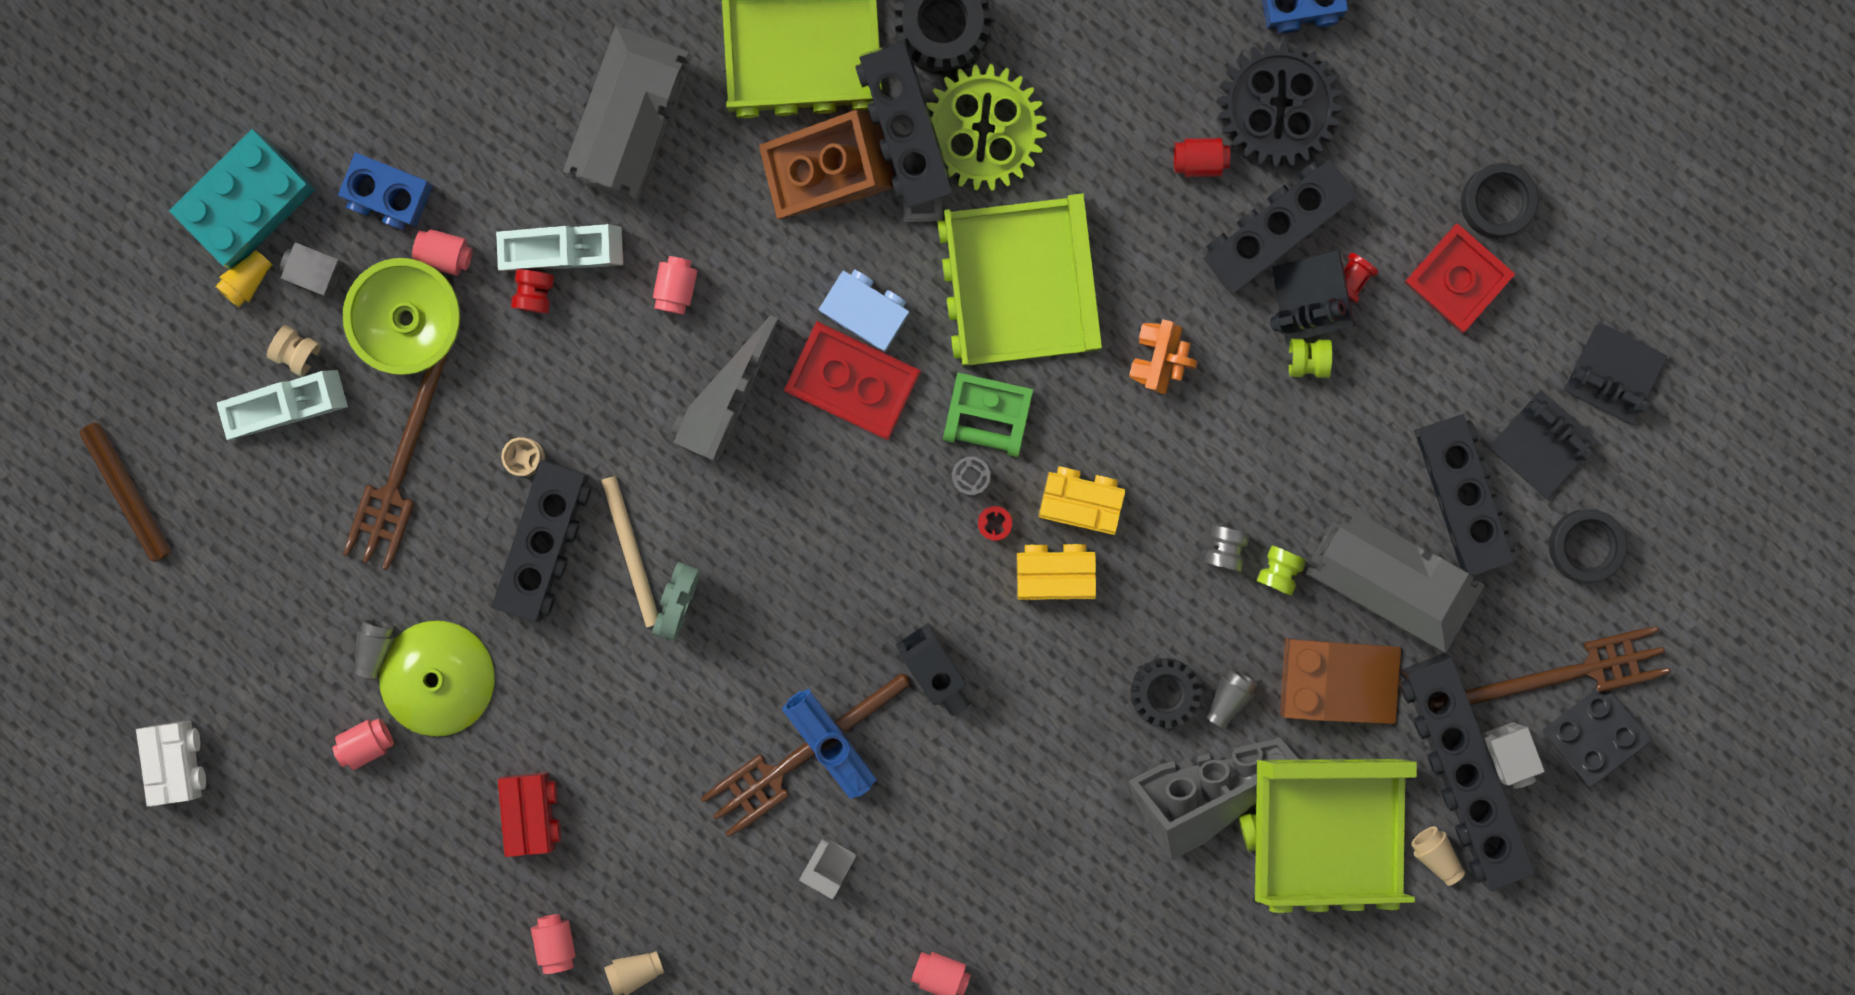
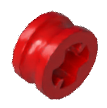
M988 507L983 510L978 518L980 533L992 541L1005 538L1011 531L1012 518L1009 512L1002 507ZM991 512H995V516L1001 513L1006 519L1002 523L1004 531L998 535H995V530L990 534L984 528L988 523L986 516Z

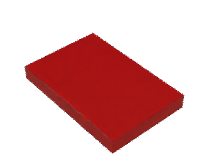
M816 321L784 391L889 440L921 370Z

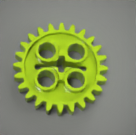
M977 64L973 65L972 76L967 77L962 69H958V82L955 83L948 77L944 78L945 84L948 87L946 92L934 88L933 92L939 98L938 103L926 102L928 109L934 112L931 119L945 163L949 166V176L951 177L955 173L960 174L959 186L961 187L968 178L973 179L975 190L979 189L982 180H987L989 188L994 190L995 179L1001 178L1003 183L1009 186V173L1013 172L1022 178L1024 175L1020 165L1022 163L1032 167L1035 165L1028 156L1030 151L1042 153L1043 149L1034 143L1035 138L1046 137L1045 132L1036 129V124L1046 121V117L1035 116L1034 110L1039 108L1042 102L1035 101L1030 103L1028 98L1033 93L1034 88L1031 87L1024 91L1019 89L1023 80L1022 76H1019L1013 82L1008 81L1009 69L1007 68L1001 73L1000 77L995 76L993 64L989 65L986 75H981ZM990 93L992 97L989 124L995 125V132L987 134L984 160L978 162L976 157L979 131L973 130V123L981 121L984 94ZM964 94L973 95L978 101V110L971 117L961 116L956 109L958 98ZM1009 99L1015 103L1017 113L1011 121L1003 122L995 116L994 108L998 101ZM959 133L968 134L974 143L973 150L965 156L957 155L951 147L953 137ZM997 138L1007 139L1012 145V153L1005 160H997L990 154V144Z

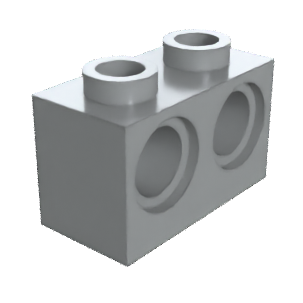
M1511 722L1481 734L1501 783L1507 786L1512 784L1513 788L1517 789L1536 782L1535 775L1545 772L1528 727Z

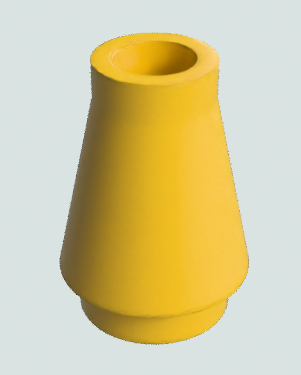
M254 250L247 258L219 276L221 281L215 287L239 308L245 301L247 303L250 302L265 274L273 265L261 253Z

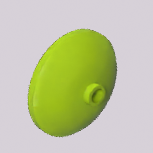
M409 258L384 260L366 269L350 287L343 307L344 331L354 352L371 367L395 375L419 373L437 364L452 348L460 327V306L456 293L449 281L432 266ZM410 311L413 315V321L410 325L404 326L400 322V316L403 312Z
M447 621L423 622L403 631L394 639L379 671L381 696L391 715L407 729L427 736L451 735L472 725L488 707L495 684L493 662L482 641L468 629ZM430 672L438 676L439 682L435 687L429 686L426 682V677Z

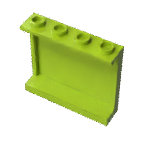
M722 0L728 95L726 107L729 112H736V118L759 117L760 110H775L776 116H792L798 114V108L813 107V113L828 114L836 112V106L852 105V111H869L867 103L872 102L873 98L869 86L862 88L855 65L861 64L859 57L862 53L879 48L877 0Z
M1084 194L1068 195L1064 199L950 212V209L944 210L945 220L938 221L940 244L948 243L949 258L942 259L944 281H952L954 297H947L949 321L957 320L959 335L951 336L953 357L954 359L961 358L962 367L1102 349Z
M1404 759L1257 760L1255 901L1268 905L1269 911L1276 913L1293 912V906H1305L1306 911L1326 912L1329 911V905H1341L1342 910L1362 911L1364 910V904H1376L1377 909L1398 910L1400 909V903H1415L1414 896L1404 894L1405 778H1417V762Z

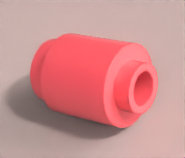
M432 229L428 232L420 230L413 245L412 259L424 262L439 272L458 276L461 269H468L473 250L467 247L468 242L466 238Z
M669 256L668 263H659L652 297L656 299L654 309L685 315L686 306H691L698 271L690 268L691 260Z
M381 718L374 721L368 719L335 737L337 745L333 746L332 749L342 767L348 765L352 770H356L386 754L387 748L393 746L394 741Z
M560 914L538 918V925L531 927L537 965H542L543 974L558 973L572 969L574 967L572 959L576 955L569 920H561Z
M921 952L911 981L920 984L919 989L935 995H964L971 974L964 972L966 964L935 952H931V955Z

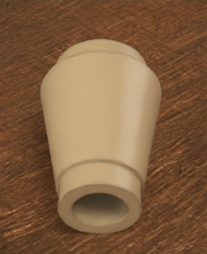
M1435 826L1429 827L1413 839L1411 846L1415 850L1414 856L1443 880L1446 885H1453L1463 878L1465 870L1462 868L1444 831H1439Z
M657 951L650 954L646 953L612 960L613 964L604 967L614 995L623 993L624 995H629L664 973Z

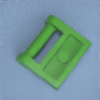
M957 373L942 441L954 443V440L1004 450L1007 451L1008 456L1018 458L1033 389ZM960 413L1013 425L1011 436L958 425Z

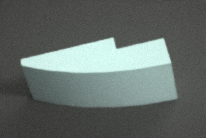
M610 224L581 227L558 226L496 232L499 271L623 265L622 227Z
M338 370L320 371L292 381L279 382L217 402L227 440L255 434L348 407Z

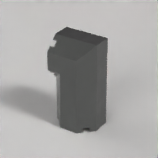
M616 25L563 173L573 179L576 176L584 178V184L622 198L627 199V196H629L633 201L640 202L665 130L669 125L664 116H674L688 74L682 72L681 69L683 63L691 64L692 56L690 52Z
M1344 507L1339 514L1346 518L1341 524L1333 521L1311 561L1318 564L1317 568H1308L1306 575L1436 650L1446 653L1485 585L1480 581H1473L1474 577L1434 554L1431 558L1424 555V549L1412 544L1350 507Z

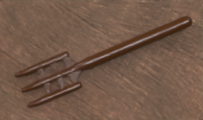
M448 353L437 364L425 370L390 470L388 484L377 490L372 485H366L343 551L344 556L349 555L358 539L360 530L371 533L362 561L368 563L378 545L380 537L391 540L382 569L387 570L398 551L414 505L413 500L403 499L399 487L405 477ZM372 497L383 501L380 509L369 506ZM392 504L402 507L400 516L389 513ZM366 513L377 517L374 525L364 522ZM386 520L397 524L394 533L383 529Z
M1651 627L1586 642L1584 647L1589 652V655L1583 664L1563 666L1465 690L1469 704L1473 705L1572 681L1585 675L1597 681L1596 690L1598 692H1605L1659 678L1671 673V669L1663 668L1642 673L1639 671L1637 661L1646 660L1665 652L1664 647L1637 652L1633 651L1631 641L1659 632L1658 627ZM1622 643L1625 655L1617 656L1614 645ZM1606 648L1608 659L1600 660L1597 649ZM1628 664L1631 675L1623 677L1620 666ZM1611 668L1614 679L1606 681L1603 670ZM1444 696L1430 700L1429 707L1431 711L1442 707L1445 700Z
M904 673L899 674L837 719L835 723L841 727L843 733H846L908 688L911 684L909 676ZM830 738L825 740L821 745V749H824L836 739ZM806 742L789 754L777 766L765 764L764 757L758 754L701 797V800L706 802L726 789H731L736 797L716 812L713 818L719 819L740 805L743 806L748 815L725 833L727 837H730L748 827L785 800L789 793L786 789L782 788L784 775L798 768L813 757L815 753ZM758 767L764 777L756 782L750 772ZM742 778L750 786L743 792L736 783ZM769 784L776 793L770 799L762 790ZM754 795L762 803L756 809L749 802V799Z

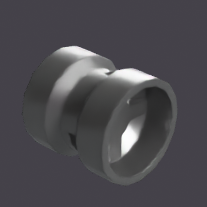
M966 457L955 464L952 471V481L959 492L965 495H977L987 488L990 482V470L982 459Z
M1213 525L1210 534L1213 548L1206 551L1204 563L1241 572L1244 560L1240 553L1248 545L1250 534Z

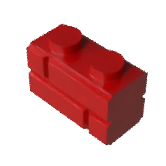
M548 772L502 776L497 779L504 856L544 854L555 850V843L561 842L559 819H553L551 804H557L558 800L556 781H549Z

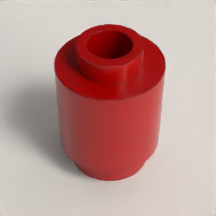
M1184 138V142L1174 143L1175 174L1184 173V177H1222L1223 169L1230 168V146L1223 145L1222 138Z

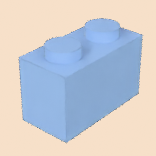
M855 269L851 275L842 271L818 309L819 312L886 353L909 316V311L904 308L907 302L889 290L882 295L872 289L871 286L874 281Z

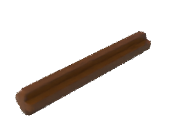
M91 423L79 431V435L148 558L152 562L166 558L171 553V549L102 426L99 423Z

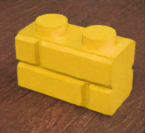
M1058 466L1057 473L1048 472L1038 518L1115 535L1125 494V489L1117 488L1119 480L1096 475L1095 481L1091 482L1079 479L1081 471Z
M1063 544V552H1048V545H1025V553H1017V599H1096L1095 552H1087V544Z

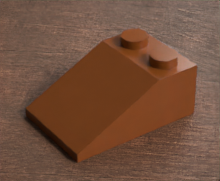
M854 110L759 145L777 219H784L864 199L894 188L892 183V177H894L891 162L886 163L880 146V140L885 139L881 124H873L869 111Z
M1285 638L1279 715L1284 718L1396 724L1401 647Z

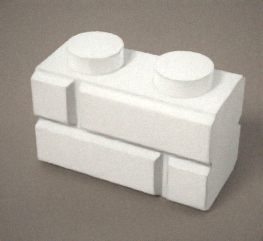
M191 721L136 729L147 806L183 802L202 797L201 790H204L206 787V776L204 769L197 765L196 751L200 750L201 742L198 730L196 728L192 729Z

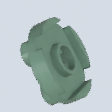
M677 562L671 583H667L663 592L660 605L664 607L662 613H659L656 618L652 635L676 641L684 624V616L690 599L693 598L700 569Z

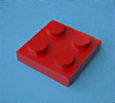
M1456 223L1403 283L1460 333H1464L1513 278L1515 273Z

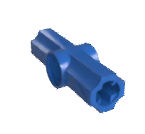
M811 690L799 691L790 697L788 702L782 707V711L814 751L818 761L827 768L849 799L860 797L869 791L877 780L876 776L845 737L841 727L832 720ZM830 738L838 739V743L834 748L830 750L821 749V745L825 740Z

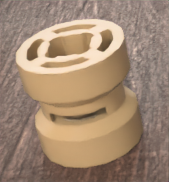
M284 325L274 336L267 351V358L277 364L285 363L289 365L290 371L303 377L311 367L305 363L310 353L318 355L321 344L311 338H301L298 336L297 330Z
M518 437L510 440L504 446L501 459L503 466L508 472L517 476L528 477L536 474L540 460H545V453L538 442Z

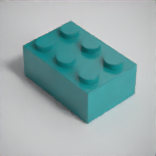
M251 129L169 212L222 266L231 269L247 258L316 189L262 134Z

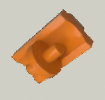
M1163 319L1161 324L1143 323L1139 335V344L1155 348L1152 362L1135 358L1129 377L1144 384L1145 388L1153 392L1166 395L1170 379L1182 381L1185 367L1196 369L1198 361L1188 358L1191 343L1180 341L1183 327Z

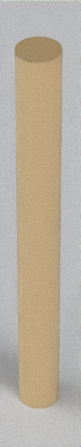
M612 476L601 481L647 628L655 624L658 612L617 477Z

